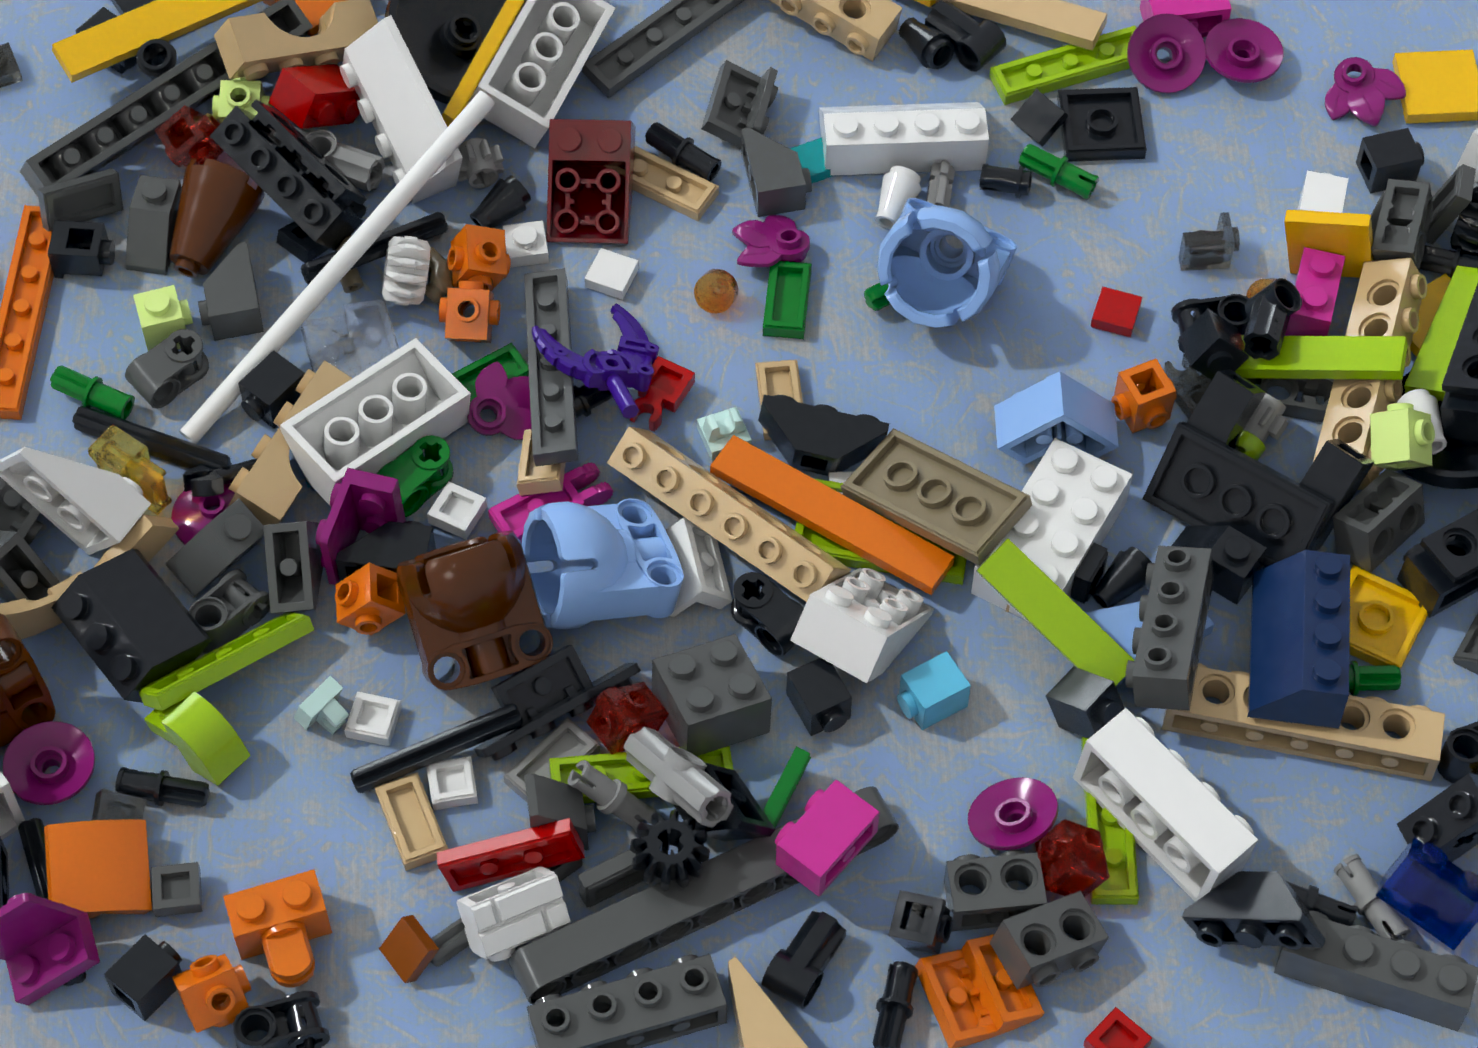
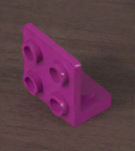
M347 467L342 483L337 482L334 485L330 497V513L327 520L322 519L320 521L315 538L316 544L320 545L322 553L321 566L326 570L329 584L335 585L340 582L335 561L336 555L339 551L356 541L360 530H364L369 534L389 521L401 523L406 521L398 479Z
M32 893L17 894L0 908V959L6 961L17 1003L28 1006L100 963L87 912L36 896Z

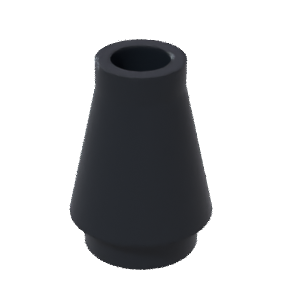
M909 18L902 23L899 29V36L906 41L924 67L938 70L945 67L951 61L955 47L948 34L927 26L915 18Z
M149 40L138 50V67L153 80L176 66V51L165 40Z
M510 175L505 180L500 178L477 209L470 214V218L476 226L493 228L525 211L526 204L531 201V197L525 187L514 176Z
M1129 547L1126 551H1119L1099 584L1091 591L1093 599L1102 608L1114 607L1117 603L1146 586V569L1148 563L1152 562L1135 547Z

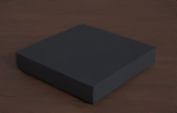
M1137 87L1058 90V107L1068 115V118L1061 125L1064 156L1068 157V162L1145 159L1147 149Z

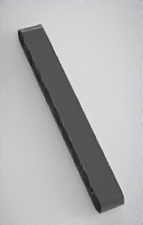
M873 786L854 792L880 812L878 832L857 855L886 842L899 829L898 823L879 791ZM797 818L792 822L796 823L800 818ZM785 825L776 828L771 837L754 838L701 863L704 867L703 874L699 878L688 875L689 883L685 889L680 887L676 880H671L669 889L664 891L661 889L660 882L519 948L511 955L508 963L529 1003L535 1004L538 999L550 994L562 995L800 883L776 865L775 839Z

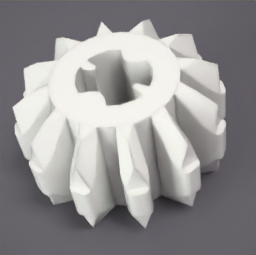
M405 235L404 237L393 236L388 242L382 283V296L384 300L404 306L419 305L424 300L431 247L428 241Z

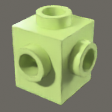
M245 77L221 80L220 95L213 96V118L219 120L221 124L235 106L257 115L258 112L251 104L258 100L272 107L268 103L271 96L265 95L260 80L247 81Z

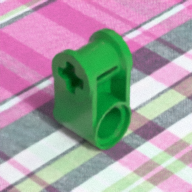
M430 435L420 438L394 461L387 463L377 472L378 475L398 479L405 517L417 512L428 499L445 487L448 481L451 482L453 478V465L449 460L451 456L450 448L447 442L439 436Z

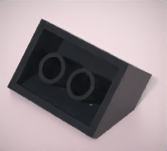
M138 549L128 550L78 575L51 607L121 697L127 701L143 703L138 693L140 688L194 661L212 641Z

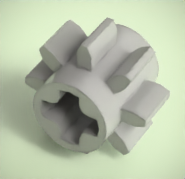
M471 138L460 146L459 151L463 159L458 176L459 182L468 179L471 187L486 188L497 181L498 173H504L505 170L502 164L504 158L499 144L490 147L487 139Z
M1265 393L1244 430L1254 434L1263 443H1265L1268 436L1279 440L1289 424L1286 422L1288 419L1282 416L1287 407L1278 399Z

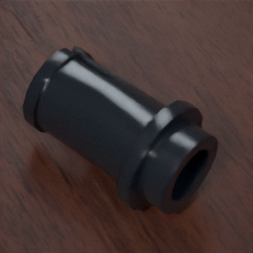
M983 164L979 187L980 190L986 189L1014 193L1015 198H1020L1021 195L1028 196L1032 183V171H1026L1025 166H1020L1018 170Z

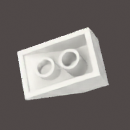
M23 447L0 459V477L88 555L120 543L151 505L142 496L143 490L136 482L110 471L28 447Z

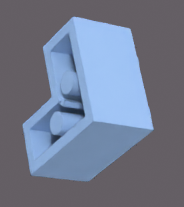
M1061 371L1047 376L1044 380L1021 392L1015 393L1012 397L994 406L997 449L1025 465L1043 456L1054 438L1097 458L1119 447L1115 404Z

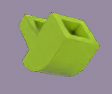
M195 691L188 698L163 711L154 709L144 718L152 732L177 746L192 771L217 786L251 756L236 731L223 715Z

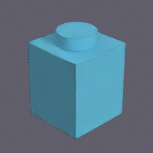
M946 651L901 674L897 701L904 715L909 719L913 717L920 728L924 730L968 707L971 685Z

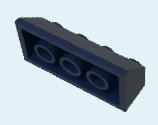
M1304 550L1254 572L1252 577L1247 717L1339 729L1349 697L1350 555Z

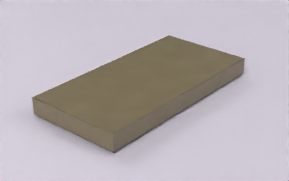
M894 428L841 485L844 496L979 566L1032 506L1030 495Z

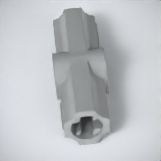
M295 127L353 186L368 192L371 189L376 190L382 180V173L385 167L383 157L337 142L335 135L328 130L319 129L308 132ZM271 129L270 135L281 144V141L274 136L276 132ZM297 155L298 158L296 160L307 170L308 168L300 161L302 158Z
M643 727L640 731L629 735L623 747L627 753L626 761L651 781L649 789L654 794L671 804L680 806L701 825L713 828L720 821L727 820L734 807L730 800L731 793L705 772L707 765L703 760L682 748L674 746L654 729Z

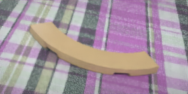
M142 515L122 541L107 550L94 567L131 549H138L149 562L165 546L179 527L171 518ZM79 571L68 579L49 588L47 591L49 595L39 600H26V598L0 603V613L9 620L21 640L53 628L63 622L51 607L82 572Z

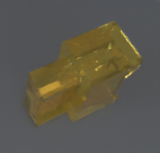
M111 425L88 448L89 456L94 460L99 469L119 474L121 477H127L136 482L143 490L142 496L151 503L148 509L156 515H159L172 502V498L167 494L163 478L166 471L151 462L147 446L115 425Z

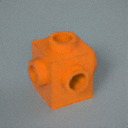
M466 224L451 240L447 266L449 270H452V284L454 287H458L459 281H477L484 283V290L492 291L507 277L511 260L509 254L506 253L505 230Z
M459 281L458 288H447V297L440 298L439 322L445 323V339L460 342L491 343L492 325H499L500 300H494V293L492 291L484 290L483 282ZM474 305V314L466 318V308Z
M1155 358L1118 372L1115 392L1111 402L1115 404V414L1118 419L1125 420L1131 432L1135 433L1145 428H1158L1171 418L1174 400H1176V389Z
M369 562L335 584L337 623L355 629L360 634L372 636L406 614L397 583V573Z
M225 953L220 956L207 955L201 957L190 965V969L172 976L196 1033L212 1026L224 1027L230 1025L243 1009L249 1007L244 994L252 991L246 973L241 964L233 967Z

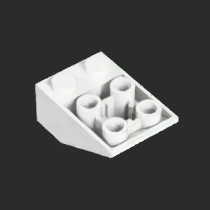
M858 568L810 594L790 641L859 680L868 683L885 672L929 619L934 608L923 603L924 599L918 593L909 589H898L885 582V576L878 571L870 568Z

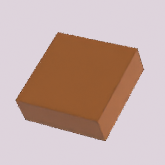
M414 915L402 917L379 948L404 983L416 981L440 950Z

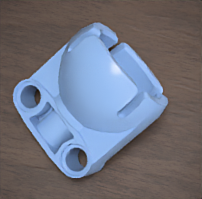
M909 198L905 203L901 216L880 244L876 268L880 285L888 284V289L884 294L895 311L913 323L933 328L953 326L959 319L965 322L981 312L997 286L1002 284L1017 245L1010 238L982 225L981 222L965 211L940 205L937 206L918 198ZM945 236H955L961 240L963 248L951 247L947 243Z
M628 498L620 501L618 504L585 506L568 501L547 503L531 511L525 522L522 548L526 561L549 560L553 562V569L551 571L530 573L547 627L564 630L580 628L597 620L645 615L653 618H665L673 613L684 579V573L678 555L663 524L652 507L646 502Z

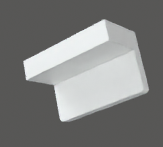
M683 517L666 530L684 573V579L674 611L670 615L671 617L677 616L695 602L722 609L733 601L718 541Z

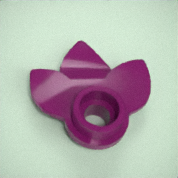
M1350 57L1337 65L1334 72L1335 83L1326 93L1325 107L1332 120L1339 119L1351 112L1359 120L1371 126H1377L1384 112L1385 100L1405 98V86L1402 80L1391 70L1373 68L1363 58ZM1350 72L1361 73L1358 78H1351L1347 74Z
M768 215L764 222L748 220L732 229V234L747 245L746 249L737 259L738 265L762 268L771 267L779 261L800 263L806 258L807 252L810 249L809 236L805 232L798 230L795 222L786 216Z
M498 361L485 367L475 381L476 397L470 403L469 415L467 417L469 425L481 435L493 436L502 433L513 440H523L524 430L531 429L529 376L508 379L503 366ZM485 409H490L495 413L496 419L492 422H486L481 418L480 413Z

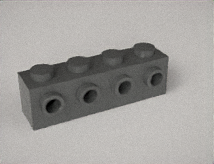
M1158 545L1155 563H1148L1146 589H1149V594L1141 595L1139 620L1143 623L1142 628H1134L1132 650L1133 654H1136L1135 661L1128 660L1125 677L1126 687L1133 688L1135 707L1190 711L1214 581L1212 549Z
M1309 911L1326 939L1323 948L1301 947L1300 949L1293 950L1281 946L1274 971L1276 974L1457 1032L1470 1009L1478 977V967L1468 964L1466 960L1459 956L1451 954L1438 955L1423 950L1419 945L1408 940L1394 941L1375 935L1371 929L1364 926H1347L1331 921L1327 916L1316 911Z
M710 954L701 957L697 955L682 956L666 967L655 970L652 968L637 969L629 973L624 979L610 983L595 981L585 985L579 992L565 996L550 994L538 999L534 1005L527 1006L529 1026L536 1048H643L727 1023V1003Z

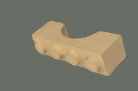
M347 0L334 2L319 19L318 35L299 37L286 33L278 28L265 13L228 18L214 34L229 79L245 77L247 81L263 78L268 73L282 71V68L342 62L344 49L376 25L378 20L370 0Z
M325 360L316 373L310 369L307 370L295 391L301 394L294 405L287 401L273 422L279 426L278 430L272 438L264 434L251 454L252 457L257 459L251 470L248 471L242 467L231 483L229 489L235 494L229 506L239 498L262 525L279 524L303 486L292 471L289 460L290 448L280 430V424L348 382L352 377Z

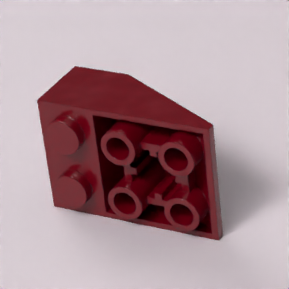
M550 119L546 242L628 244L635 160L636 127L632 121ZM604 166H618L626 170V176L620 175L615 170Z

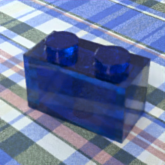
M1414 837L1383 875L1376 896L1446 946L1455 950L1478 922V875L1472 871H1463L1449 861L1446 854L1436 845L1431 843L1424 844L1421 840Z

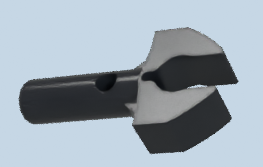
M251 459L215 470L203 465L190 468L183 474L184 492L192 490L193 497H209L224 493V485L232 483L242 467L250 471L257 459Z

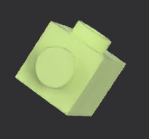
M175 285L133 295L148 351L168 338L171 333L186 329L185 325L193 324L187 299L178 300ZM178 342V343L176 344L177 349H181V348H180V345H179V342Z
M1410 403L1387 405V411L1370 414L1371 460L1374 461L1373 466L1388 468L1393 471L1433 466L1432 443L1435 438V430L1431 422V414L1414 410V405Z

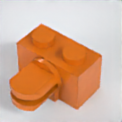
M315 869L223 896L241 960L265 953L273 979L280 986L288 988L299 987L313 976L315 960L309 940L332 933Z

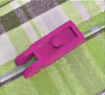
M588 462L581 467L579 466L564 473L562 491L524 496L517 494L491 507L488 510L489 519L498 532L513 530L522 544L525 522L529 513L534 509L547 503L567 501L585 506L600 505L611 499L614 491L609 483L601 482L580 493L577 492V490L586 487V485H590L600 476V471L595 463Z

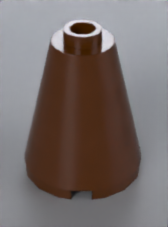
M197 158L191 159L185 169L169 255L170 260L175 264L174 269L180 274L191 278H196L198 274H208L261 205L265 196L264 190L259 185L255 190L247 184L250 176L243 171L207 158L203 165H196Z

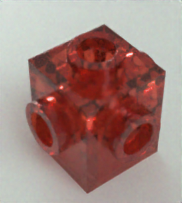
M185 105L155 130L165 146V153L178 167H187L190 160L197 158L196 165H203L206 158L217 161L218 156L224 152L210 137L220 125L217 119L210 113L204 115Z
M644 681L619 688L613 686L604 690L595 701L596 706L586 722L612 755L626 751L623 747L629 735L640 731L643 727H648L658 732L669 713Z
M1064 819L1035 843L1038 858L1041 862L1045 890L1063 896L1081 891L1084 897H1086L1110 878L1103 842L1098 830Z

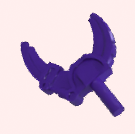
M617 303L611 308L612 318L616 321L622 332L617 350L595 351L591 349L585 353L584 357L560 344L546 329L539 328L538 326L532 327L533 340L540 353L544 355L549 363L564 374L581 380L588 388H598L599 391L609 390L623 417L629 419L637 415L639 409L628 388H634L641 392L649 389L654 373L652 364L657 358L659 347L648 340L642 326L627 310Z

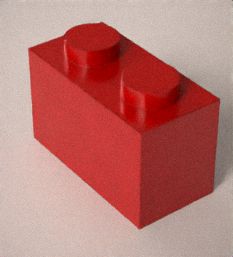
M336 64L282 68L268 102L301 129L352 124L360 114L357 101L360 98L354 87L350 89L347 87L342 78L340 67Z

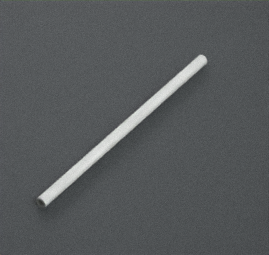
M483 91L477 93L180 429L179 432L189 442L197 444L241 394L238 383L273 350L278 352L495 106V102L489 95Z

